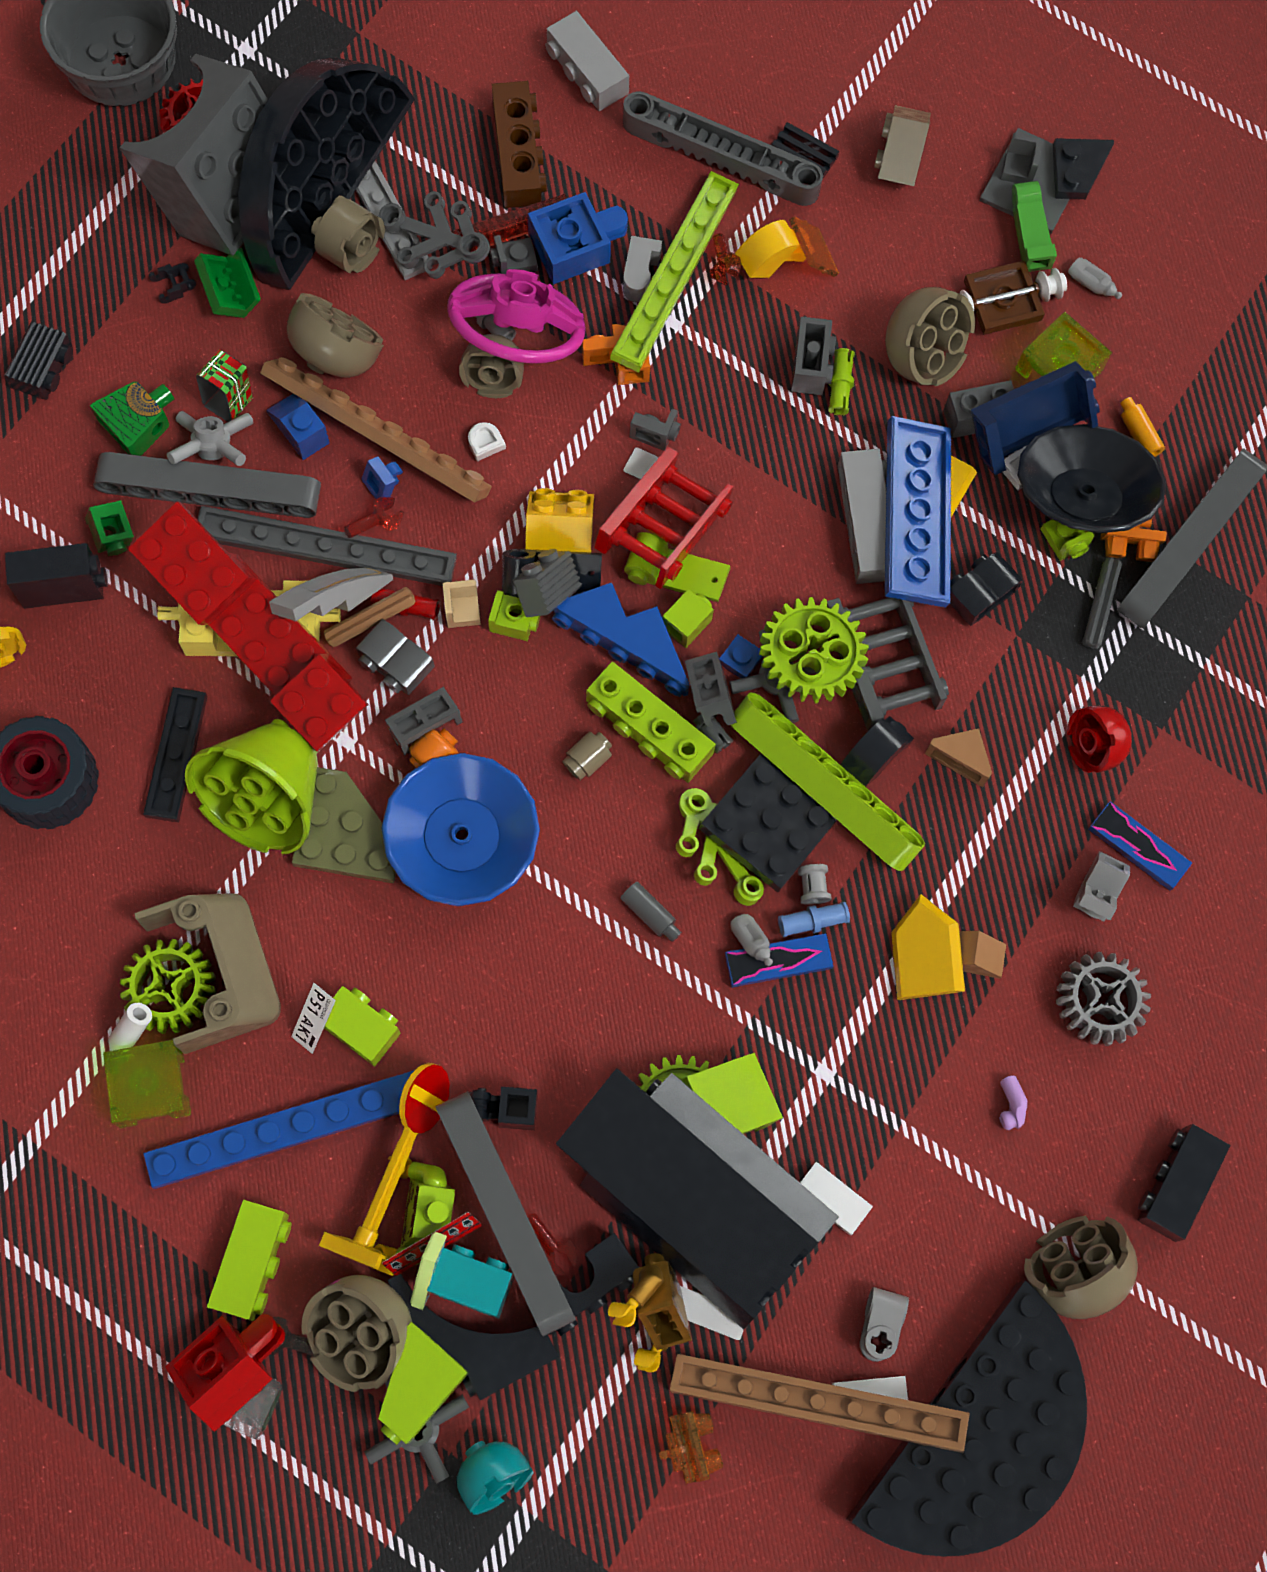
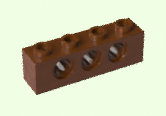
M528 81L492 84V99L505 208L542 205L541 193L547 192L545 173H539V166L544 165L542 146H536L535 139H540L539 119L533 120L532 112H537L536 93H530Z

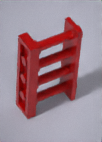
M670 447L666 448L599 528L594 547L601 553L606 554L613 545L617 547L621 545L660 569L655 584L659 589L663 587L668 579L671 581L676 579L683 567V560L718 516L721 518L726 516L733 501L729 500L733 490V486L729 483L717 496L679 473L678 468L675 467L679 453ZM664 483L667 485L672 483L708 505L709 508L702 516H699L662 493L661 487ZM648 503L650 505L655 503L693 528L683 537L644 513V507ZM630 524L634 526L638 524L676 547V549L666 558L627 534V528Z

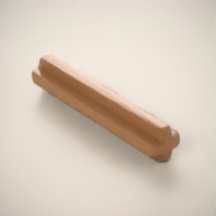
M404 587L326 629L324 632L325 638L330 646L336 647L377 625L382 619L386 620L414 605L416 602L415 597L410 589Z

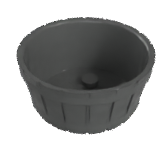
M47 0L44 4L40 18V34L42 35L43 45L55 65L67 76L69 82L82 95L104 105L127 106L150 98L166 84L173 71L176 59L177 22L172 0ZM116 53H120L122 56L126 54L129 56L125 59V65L121 66L120 63H112L115 60Z

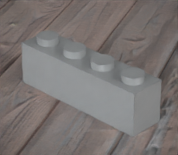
M880 448L841 452L837 467L856 584L885 581V479L887 478V461L881 460Z

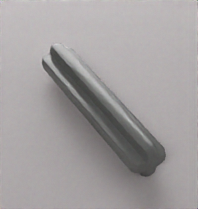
M1108 557L1102 564L1083 638V645L1085 647L1098 649L1102 644L1122 566L1119 559Z

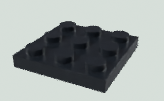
M760 754L704 819L698 829L778 893L837 819L777 766Z

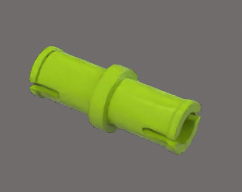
M839 348L834 352L833 375L831 384H829L831 387L830 406L828 408L829 413H834V415H846L849 412L850 389L854 387L852 367L855 352L853 350L849 351L848 348Z

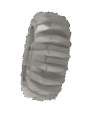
M1097 952L1094 954L1093 960L1086 954L1081 957V964L1076 961L1072 962L1069 965L1071 972L1065 971L1061 975L1065 983H1060L1056 988L1059 993L1065 995L1056 999L1057 1005L1066 1006V1009L1059 1013L1060 1018L1069 1016L1072 1020L1067 1025V1029L1080 1028L1077 1036L1078 1039L1085 1038L1089 1033L1090 1043L1093 1045L1099 1043L1101 1038L1105 1046H1110L1113 1044L1114 1039L1119 1044L1126 1041V1034L1133 1037L1138 1033L1136 1026L1142 1027L1146 1023L1145 1018L1141 1014H1147L1151 1009L1148 1005L1142 1003L1151 998L1150 993L1141 992V988L1147 985V980L1137 981L1135 978L1139 974L1140 968L1136 967L1129 971L1127 969L1129 959H1123L1117 964L1116 954L1113 953L1108 955L1106 961L1102 952ZM1091 974H1105L1117 981L1107 984L1098 977L1094 978ZM1080 983L1084 987L1082 991L1087 996V1004L1083 1009L1078 998ZM1123 989L1128 999L1127 1013L1123 1011L1125 1007L1120 1002V993ZM1113 990L1105 1004L1101 1003L1096 1008L1093 1007L1099 1001L1098 999L1101 997V994H1106ZM1094 1014H1101L1108 1020L1112 1019L1116 1024H1100L1090 1017Z

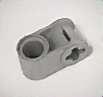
M872 1287L866 1305L865 1322L860 1339V1349L865 1358L870 1361L879 1362L890 1358L895 1353L901 1328L907 1314L909 1297ZM880 1335L881 1342L886 1344V1348L877 1353L876 1345L871 1344V1339Z

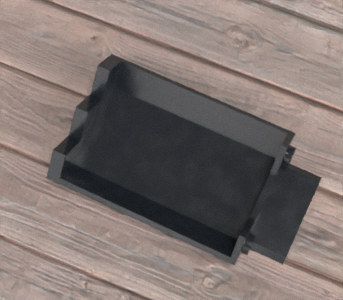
M616 1068L556 1142V1145L583 1168L582 1171L587 1174L580 1186L653 1251L661 1254L664 1260L669 1262L670 1266L743 1330L760 1313L769 1299L782 1287L802 1260L815 1248L839 1218L836 1213L673 1073H670L663 1082L656 1079L644 1092Z

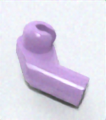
M1008 1076L1000 1084L1009 1101V1111H1003L1000 1114V1122L1006 1130L1019 1129L1025 1122L1028 1101L1016 1076Z

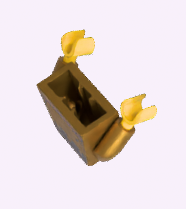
M656 1253L647 1255L643 1259L644 1266L633 1271L634 1288L627 1295V1303L613 1302L608 1309V1316L615 1317L612 1322L613 1325L630 1327L635 1323L637 1308L638 1316L653 1344L651 1350L639 1348L635 1354L634 1364L638 1366L639 1370L646 1372L657 1371L660 1365L661 1351L666 1352L668 1347L692 1341L680 1284L669 1262L664 1261V1257Z

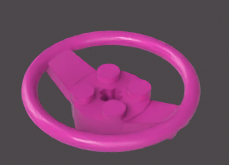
M509 269L506 271V274L495 273L474 276L456 286L448 299V315L458 333L475 347L502 359L521 363L554 362L574 353L581 346L585 337L583 313H580L575 304L564 294L554 289L550 283L547 285L537 281L538 275L529 271ZM492 314L494 316V324L499 327L508 328L513 326L535 333L543 331L544 324L548 322L572 336L567 342L555 348L523 350L504 346L482 336L464 318Z

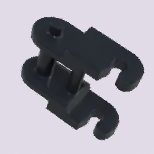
M180 263L173 267L168 264L157 268V275L154 272L149 273V279L152 282L168 278L173 285L171 289L167 290L168 296L165 297L164 294L158 296L161 303H169L184 297V292L191 291L196 287V281L190 279L187 274L189 270L188 264ZM181 275L183 282L177 284L174 277Z

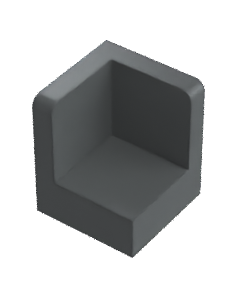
M1014 133L1006 152L1001 180L1013 183L1033 181L1039 166L1044 139Z

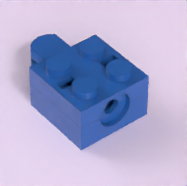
M586 192L528 213V234L553 284L609 264L611 257L610 241L625 236L628 229V216L623 208L613 206L596 213Z

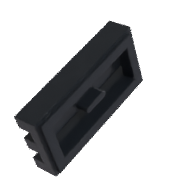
M788 122L785 124L784 130L778 134L777 140H774L771 144L774 147L816 164L822 170L823 178L839 156V150ZM783 143H786L789 146L795 148L799 151V153L783 145ZM811 157L814 160L823 164L824 166H821L808 158Z

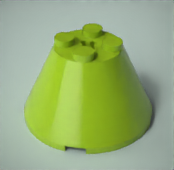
M274 719L270 724L263 725L197 752L186 766L185 782L189 793L195 792L202 803L198 809L216 828L228 837L259 852L267 853L269 849L282 850V854H289L298 850L309 835L318 766L316 754L318 752L301 734L291 729L285 721Z

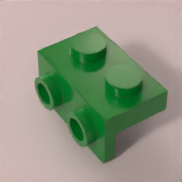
M242 248L237 249L233 256L229 254L227 257L200 253L194 260L213 314L245 318L260 302L261 298Z

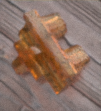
M693 1411L670 1416L673 1432L665 1434L668 1449L658 1452L660 1460L671 1457L674 1472L683 1470L686 1484L710 1479L709 1474L723 1468L721 1454L718 1449L713 1448L703 1451L700 1440L701 1436L713 1433L714 1427L711 1415L709 1413L694 1414Z

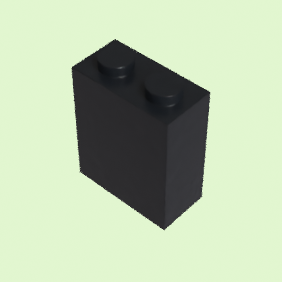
M87 543L5 553L7 585L24 609L104 599L103 587L108 586L105 567H100L98 555H93Z

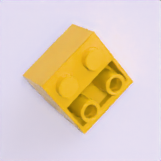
M549 488L530 491L526 513L525 549L591 552L594 494H587L583 490L558 493Z

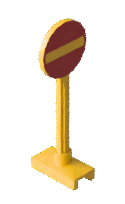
M433 1063L423 1064L410 1075L404 1085L399 1105V1115L404 1130L396 1144L363 1225L358 1227L354 1239L324 1232L319 1243L320 1247L391 1276L394 1275L382 1265L385 1260L391 1257L373 1247L379 1235L377 1230L407 1162L417 1134L430 1130L439 1121L440 1116L436 1106L448 1101L450 1082L448 1074L442 1066Z

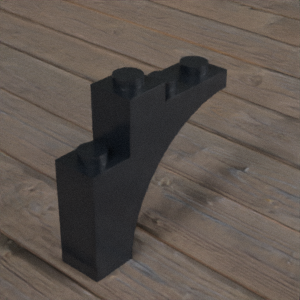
M399 1274L387 1280L389 1285L406 1303L412 1322L469 1372L462 1381L470 1397L477 1394L479 1399L483 1400L559 1358L549 1336L543 1337L538 1326L506 1334H489L467 1330L440 1318L426 1305L423 1310L411 1306L410 1300L413 1290L410 1288L404 1275Z

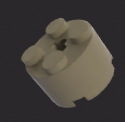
M338 196L324 216L318 217L314 221L311 231L315 235V249L320 256L347 273H351V271L359 273L365 270L377 256L380 249L376 247V243L379 237L384 239L385 225L383 220L350 199Z

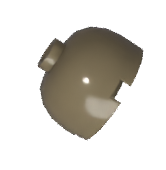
M482 335L496 343L519 349L512 340L502 335ZM469 343L462 355L459 366V375L465 386L469 388L470 384L478 389L477 394L496 399L512 395L513 390L517 387L519 389L522 384L524 363L496 357Z

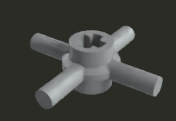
M184 411L177 414L176 421L192 434L190 442L167 453V458L171 464L174 465L196 453L205 460H217L225 456L237 466L244 464L246 456L229 443L231 435L253 424V418L249 413H245L223 424L221 419L213 416L195 420Z

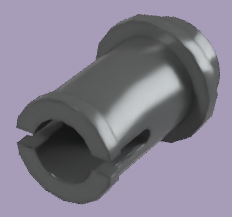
M700 714L693 721L696 725L695 728L716 744L715 753L718 754L722 751V748H727L734 740L729 737L716 720L717 714L712 716V728L705 724L702 714Z

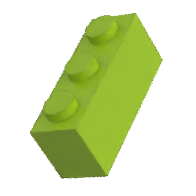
M243 1200L207 1305L208 1308L251 1321L255 1320L256 1314L262 1315L268 1299V1294L264 1293L268 1278L274 1279L280 1263V1258L276 1257L280 1243L285 1244L290 1234L292 1223L288 1222L289 1214Z

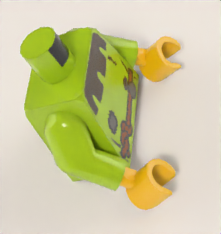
M410 1158L407 1159L400 1176L402 1179L410 1178L401 1247L397 1250L396 1248L378 1244L374 1247L375 1249L392 1257L451 1222L455 1189L447 1185L445 1172L440 1167L412 1162Z

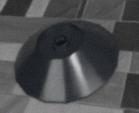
M1088 424L1058 426L1034 437L1020 454L1017 476L1025 496L1045 516L1069 528L1094 533L1127 531L1150 520L1165 500L1166 478L1157 458L1139 441L1114 429L1099 426L1092 429Z

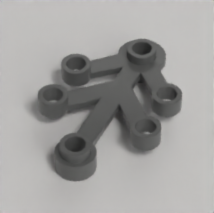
M436 191L428 193L424 199V204L431 212L436 227L406 217L401 207L395 203L384 205L379 212L378 217L383 220L387 231L398 232L405 230L428 239L415 246L403 247L399 250L397 259L406 269L414 268L418 264L419 258L445 246L455 248L440 257L432 256L425 261L424 270L429 277L437 279L444 274L445 268L463 260L470 264L479 263L489 253V241L483 234L475 232L471 222L472 210L465 201H457L451 207V214L459 222L463 236L451 232L444 212L445 200ZM439 199L436 205L431 206L434 200ZM466 209L462 215H457L459 210ZM398 217L395 222L391 223L394 218ZM479 246L475 251L471 252L473 247ZM407 255H412L410 260L404 261ZM439 264L436 270L430 271L433 265Z

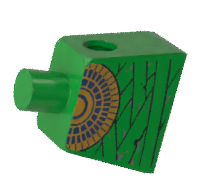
M131 382L95 401L90 407L97 421L127 454L142 456L168 429L170 424L163 408L175 400V398L164 384H161L148 394L138 382Z

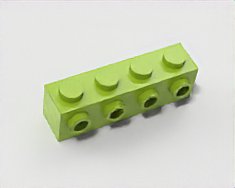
M613 661L586 690L588 708L598 717L602 718L605 716L612 721L614 729L625 738L630 736L637 741L639 749L651 759L656 757L663 762L665 770L675 779L680 780L682 778L689 783L714 754L716 744Z

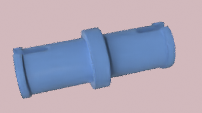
M845 901L819 908L815 905L808 906L806 911L778 916V925L782 937L807 931L818 933L821 932V928L850 922V913Z

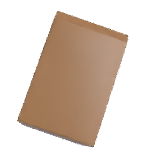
M979 728L933 738L925 752V755L982 788L992 774Z
M959 931L963 972L1001 979L1006 944L981 931Z

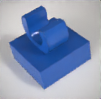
M375 457L367 461L361 480L380 504L390 499L394 486L399 483L396 476L402 474L403 471L396 462H391L385 466L379 457Z

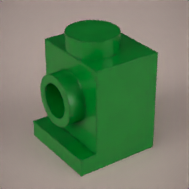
M122 501L89 507L85 521L89 525L98 553L107 551L109 556L124 553L127 550L126 546H130L134 536ZM109 530L114 535L106 536L104 531Z

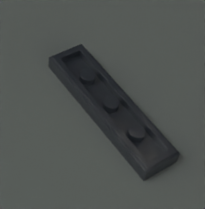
M175 687L172 689L143 813L146 818L179 823L187 789L185 769L195 754L208 697L206 692Z

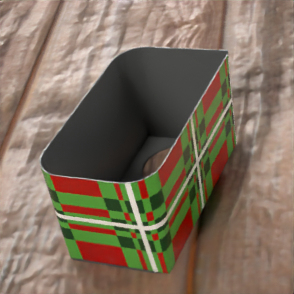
M220 349L196 375L203 405L210 399L204 407L227 422L235 419L253 399L246 365Z

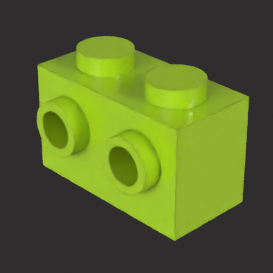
M342 986L333 997L336 1001L324 1029L375 1067L401 1034L398 1027L395 1026L398 1020L383 1008L377 1012L367 1005L371 1000L354 987L350 992Z

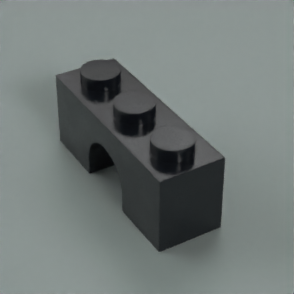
M615 1233L585 1254L594 1271V1280L588 1289L583 1292L573 1293L566 1290L560 1284L575 1317L586 1309L590 1315L608 1302L604 1296L613 1289L617 1288L621 1293L634 1284L633 1271L639 1267ZM575 1320L556 1331L561 1337L574 1328L578 1322Z

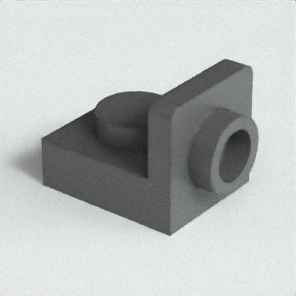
M500 235L494 236V248H490L489 251L493 268L499 267L500 274H506V271L509 269L529 272L538 271V263L531 237L502 243Z
M671 409L666 423L661 422L653 415H642L635 412L630 423L629 438L665 451L670 440L675 442L681 428V423L677 422L678 410Z

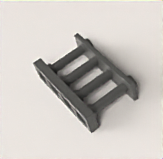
M889 597L848 609L847 607L843 608L839 598L827 601V608L830 609L838 603V613L841 615L846 611H850L849 622L896 609L903 626L865 637L861 643L869 645L868 650L908 638L914 656L872 669L870 666L861 667L864 672L860 679L855 678L857 682L852 692L867 731L882 718L884 719L886 711L931 698L935 710L942 709L949 695L948 686L943 677L939 678L912 609L914 602ZM838 652L840 660L844 659L843 656ZM917 668L920 669L925 686L883 699L881 696H876L873 688L875 681Z

